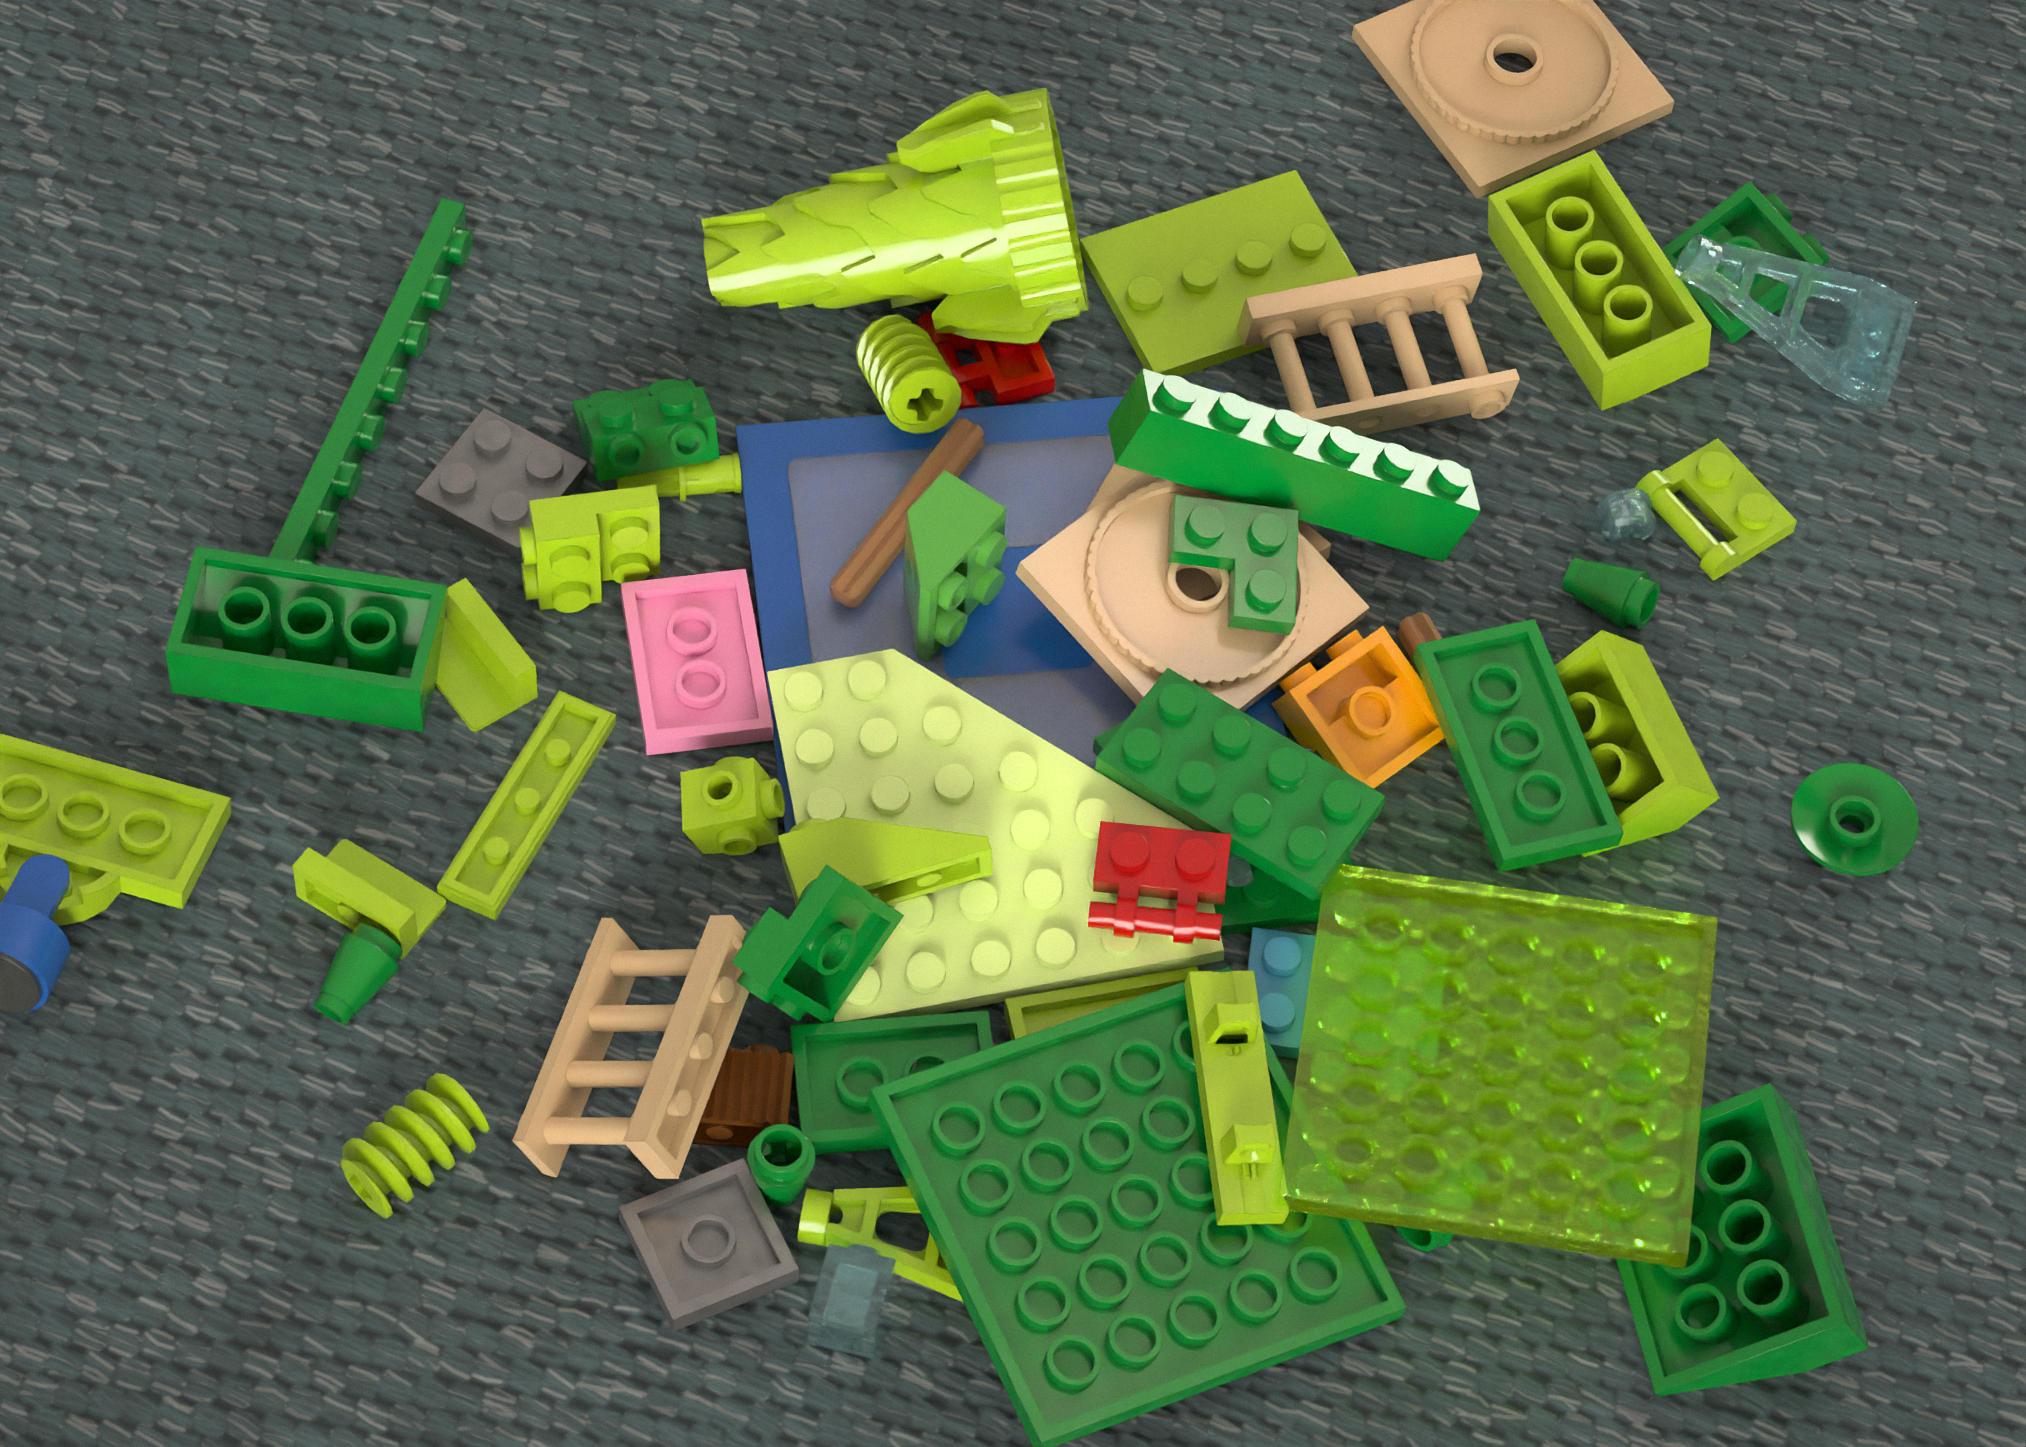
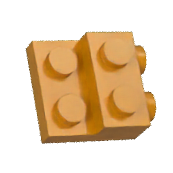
M1384 626L1365 639L1362 638L1357 629L1326 650L1332 662L1319 671H1316L1310 662L1302 666L1279 683L1286 694L1271 704L1300 746L1312 753L1317 750L1324 760L1373 789L1445 738L1422 680Z

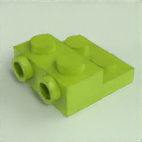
M656 485L529 500L530 526L519 527L523 559L521 571L526 601L538 599L539 610L555 608L563 613L578 612L585 609L589 604L602 602L601 581L614 580L621 584L643 581L648 575L661 574L660 509Z

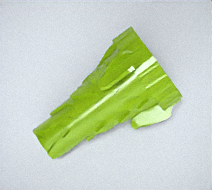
M1047 88L1000 97L988 90L976 92L952 103L925 121L910 134L898 140V151L886 153V164L828 175L829 185L813 187L783 196L771 206L701 219L705 236L704 256L712 296H715L717 302L721 303V306L749 307L778 302L779 309L814 304L818 308L839 309L890 299L892 308L945 298L932 312L936 333H953L968 339L1013 344L1036 343L1041 339L1053 321L1079 317L1081 312L1088 311L1089 309L1074 209L1057 125Z

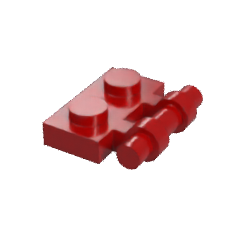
M933 311L926 312L917 319V325L928 332L932 342L936 345L961 389L959 410L979 407L974 395L976 392L989 389L996 406L1009 405L1054 392L1055 376L1039 341L1031 344L1000 343L968 339L953 333H936L932 320ZM971 348L976 363L961 366L956 355L957 351Z
M1100 821L1093 892L1118 894L1117 903L1090 901L1088 927L1114 930V937L1134 938V933L1139 932L1173 936V943L1193 945L1194 938L1220 941L1223 914L1197 912L1198 902L1224 905L1231 834ZM1139 896L1177 900L1176 910L1138 906Z

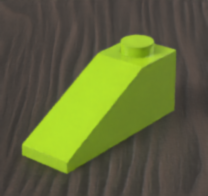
M839 817L829 821L821 818L805 820L793 826L789 833L778 836L782 864L796 906H798L799 898L804 888L819 876L826 864L889 905L993 874L992 848L988 836Z

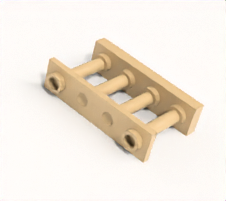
M1476 253L1248 297L1245 299L1237 325L1243 348L1261 344L1271 348L1292 412L1302 418L1331 427L1340 426L1347 428L1360 436L1469 413L1475 419L1494 416L1509 405L1520 380L1516 369L1489 374L1466 305L1472 303L1483 275ZM1434 310L1439 314H1443L1465 379L1436 385L1431 384L1409 320L1410 315ZM1373 322L1386 325L1408 390L1374 397L1351 328ZM1317 333L1329 337L1350 402L1316 408L1294 339Z
M710 915L696 949L640 950L613 918H601L512 1140L543 1174L552 1177L558 1176L570 1144L626 1145L655 1178H679L749 994L747 989L736 982L743 971L731 963L742 947V941L746 934V931L733 915ZM687 976L675 1004L625 1005L636 977ZM665 1031L653 1061H603L614 1032ZM592 1088H643L631 1117H581Z

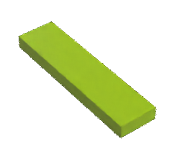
M560 690L558 691L438 883L437 894L490 919H497L615 727L616 714Z

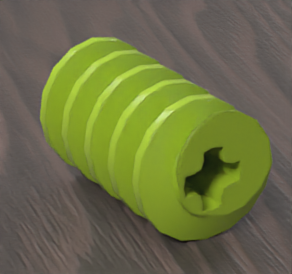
M900 314L884 316L872 322L860 335L856 346V361L890 422L900 430L914 434L930 433L945 426L958 411L961 404V389L936 345L932 342L928 332L917 324H912L910 320Z
M435 1073L426 1081V1091L413 1090L405 1097V1107L394 1105L385 1113L384 1123L373 1121L364 1129V1140L351 1138L343 1145V1158L340 1159V1166L356 1194L373 1211L387 1219L393 1214L386 1196L389 1192H392L404 1202H409L414 1198L407 1178L412 1175L428 1187L435 1181L428 1164L430 1160L433 1159L443 1168L450 1170L456 1163L449 1145L454 1143L461 1150L470 1154L476 1149V1145L469 1130L475 1127L480 1132L488 1134L490 1128L480 1108L468 1092L453 1078L445 1074Z

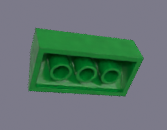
M196 546L165 649L172 693L423 733L437 682L448 593L447 585Z

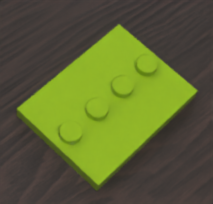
M1296 170L1080 239L1082 257L1143 367L1146 370L1166 376L1175 375L1180 377L1267 348L1263 344L1243 348L1237 325L1246 298L1358 276Z

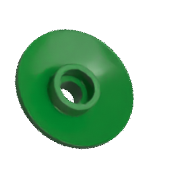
M1859 763L1831 764L1814 771L1797 788L1790 809L1791 827L1803 850L1824 867L1835 872L1853 876L1876 875L1900 864L1911 852L1919 830L1918 812L1907 790L1895 778L1882 770ZM1844 823L1854 824L1860 829L1861 833L1848 832L1840 825Z

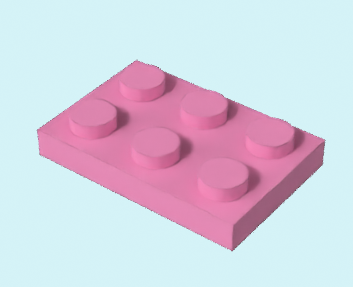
M746 569L621 583L622 607L646 756L772 741L773 721Z

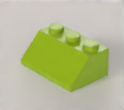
M1601 630L1555 665L1624 832L1618 846L1583 853L1582 856L1587 857L1678 830L1720 799L1643 645Z

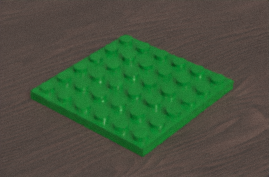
M1226 967L1214 972H1230L1232 970L1230 967ZM1185 982L870 1089L867 1102L1033 1447H1056L1395 1321L1401 1318L1407 1308L1264 1032L1263 1036L1289 1213L1283 1224L1217 1225L1185 995ZM1220 1039L1216 1041V1044L1244 1043V1039Z

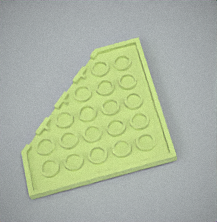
M895 649L767 672L796 824L814 818L829 821L839 817L988 836L992 848V875L890 905L903 914L904 917L834 1016V1022L941 1014L1005 1002L1007 998L1153 974L1224 960L1221 936L1220 941L1194 938L1193 945L1173 943V936L1135 932L1134 938L1114 937V930L1088 927L1090 901L1117 903L1118 894L1093 892L1100 821L1193 830L1187 825ZM1139 896L1138 906L1176 910L1177 900ZM1198 902L1197 912L1216 914L1214 904Z

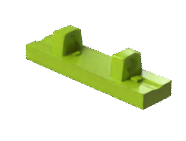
M1254 970L1230 972L1189 971L1184 987L1217 1225L1283 1224L1289 1213ZM1221 1039H1244V1043L1216 1044V1041Z

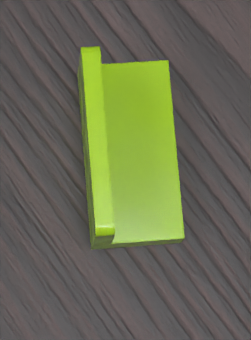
M464 578L447 588V618L444 619L436 687L471 731L477 732L538 697L537 674L534 662L467 578Z
M347 839L339 841L327 857L308 847L292 865L297 897L353 931L358 924L362 923L386 934L401 947L403 951L399 958L401 960L405 958L446 908V899Z

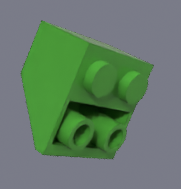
M946 470L939 475L907 510L903 585L916 657L926 663L942 645L950 647L958 640L965 629L968 616L980 603L988 605L997 596L1005 580V574L1002 572L1003 553L1008 544V538L1004 536L1007 508Z

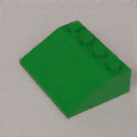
M1771 1083L1586 1154L1653 1389L1657 1396L1803 1373L1869 1349L1795 1111Z

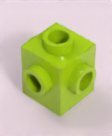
M726 757L718 760L714 766L680 772L682 831L703 854L745 855L753 852L757 846L778 842L777 818L783 817L785 813L783 791L779 781L775 778L771 779L754 758Z

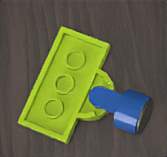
M0 733V900L2 901L0 902V1009L10 1012L32 1011L43 1006L70 957L69 941L58 926L83 922L99 914L109 907L120 892L183 909L231 816V798Z

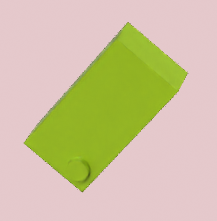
M1595 149L1488 196L1489 237L1601 411L1636 399L1708 366L1711 324Z

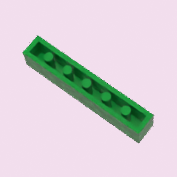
M1142 368L1107 422L1116 465L1246 504L1298 510L1299 520L1443 563L1481 511L1470 469L1464 468L1454 461H1441L1409 451L1399 444H1386L1363 437L1344 427H1331L1302 418L1289 410H1276L1247 401L1234 393H1221L1189 383L1187 380L1175 375L1166 376Z

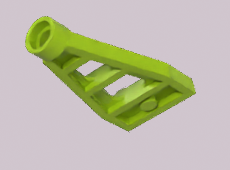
M908 1186L834 1189V1192L806 1189L798 1229V1242L836 1248L963 1302L930 1232L926 1248L918 1252L884 1243L876 1235L877 1220L886 1212L921 1214ZM842 1213L843 1218L839 1224L829 1223L831 1214Z

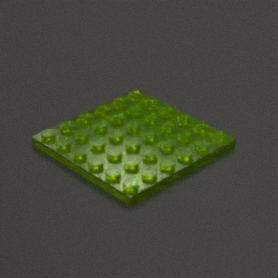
M1342 864L1322 892L1277 1205L1289 1207V1210L1685 1268L1689 1252L1718 917Z

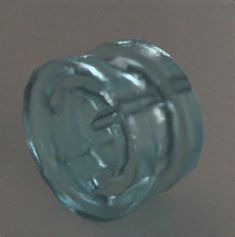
M1624 489L1609 494L1598 503L1596 512L1599 521L1603 523L1601 531L1606 542L1617 544L1643 541L1655 532L1657 521L1654 513L1651 512L1652 503L1648 493L1639 489Z

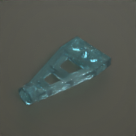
M1701 234L1694 235L1688 241L1676 265L1675 275L1677 278L1712 295L1821 387L1867 410L1877 412L1886 407L1918 304L1916 301L1866 276L1724 242L1719 244ZM1721 263L1720 273L1715 272L1718 264ZM1756 273L1780 280L1789 286L1780 317L1775 316L1757 304L1749 296ZM1816 296L1839 302L1845 308L1846 315L1835 350L1825 349L1803 330L1800 320L1808 297Z

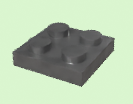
M484 408L415 492V504L520 560L522 552L519 527L530 526L529 500L571 495L587 476L588 462Z
M744 1158L619 1207V1220L673 1332L799 1281V1268Z

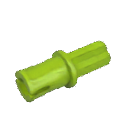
M731 453V455L719 456L720 459L617 478V489L656 485L658 497L679 496V502H686V495L726 492L741 493L738 453Z

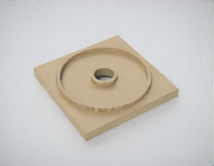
M1413 0L1353 26L1352 39L1477 199L1668 115L1673 110V98L1593 0ZM1503 53H1517L1529 59L1533 67L1525 72H1509L1502 69L1495 62L1494 58Z
M1140 472L1019 563L1015 574L1136 706H1138L1165 670L1170 668L1244 712L1275 688L1281 681L1361 621L1370 608L1298 531L1296 624L1290 635L1228 627L1229 570L1167 562L1169 508L1175 494L1237 503L1243 502ZM1184 568H1198L1205 571L1215 581L1218 594L1205 601L1188 598L1179 590L1176 584V572Z

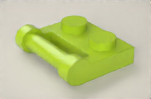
M1719 438L1662 472L1654 470L1648 473L1638 482L1633 490V496L1643 507L1648 509L1652 506L1701 558L1700 568L1713 581L1793 533L1797 520ZM1681 490L1724 535L1729 543L1726 541L1719 543L1673 493Z

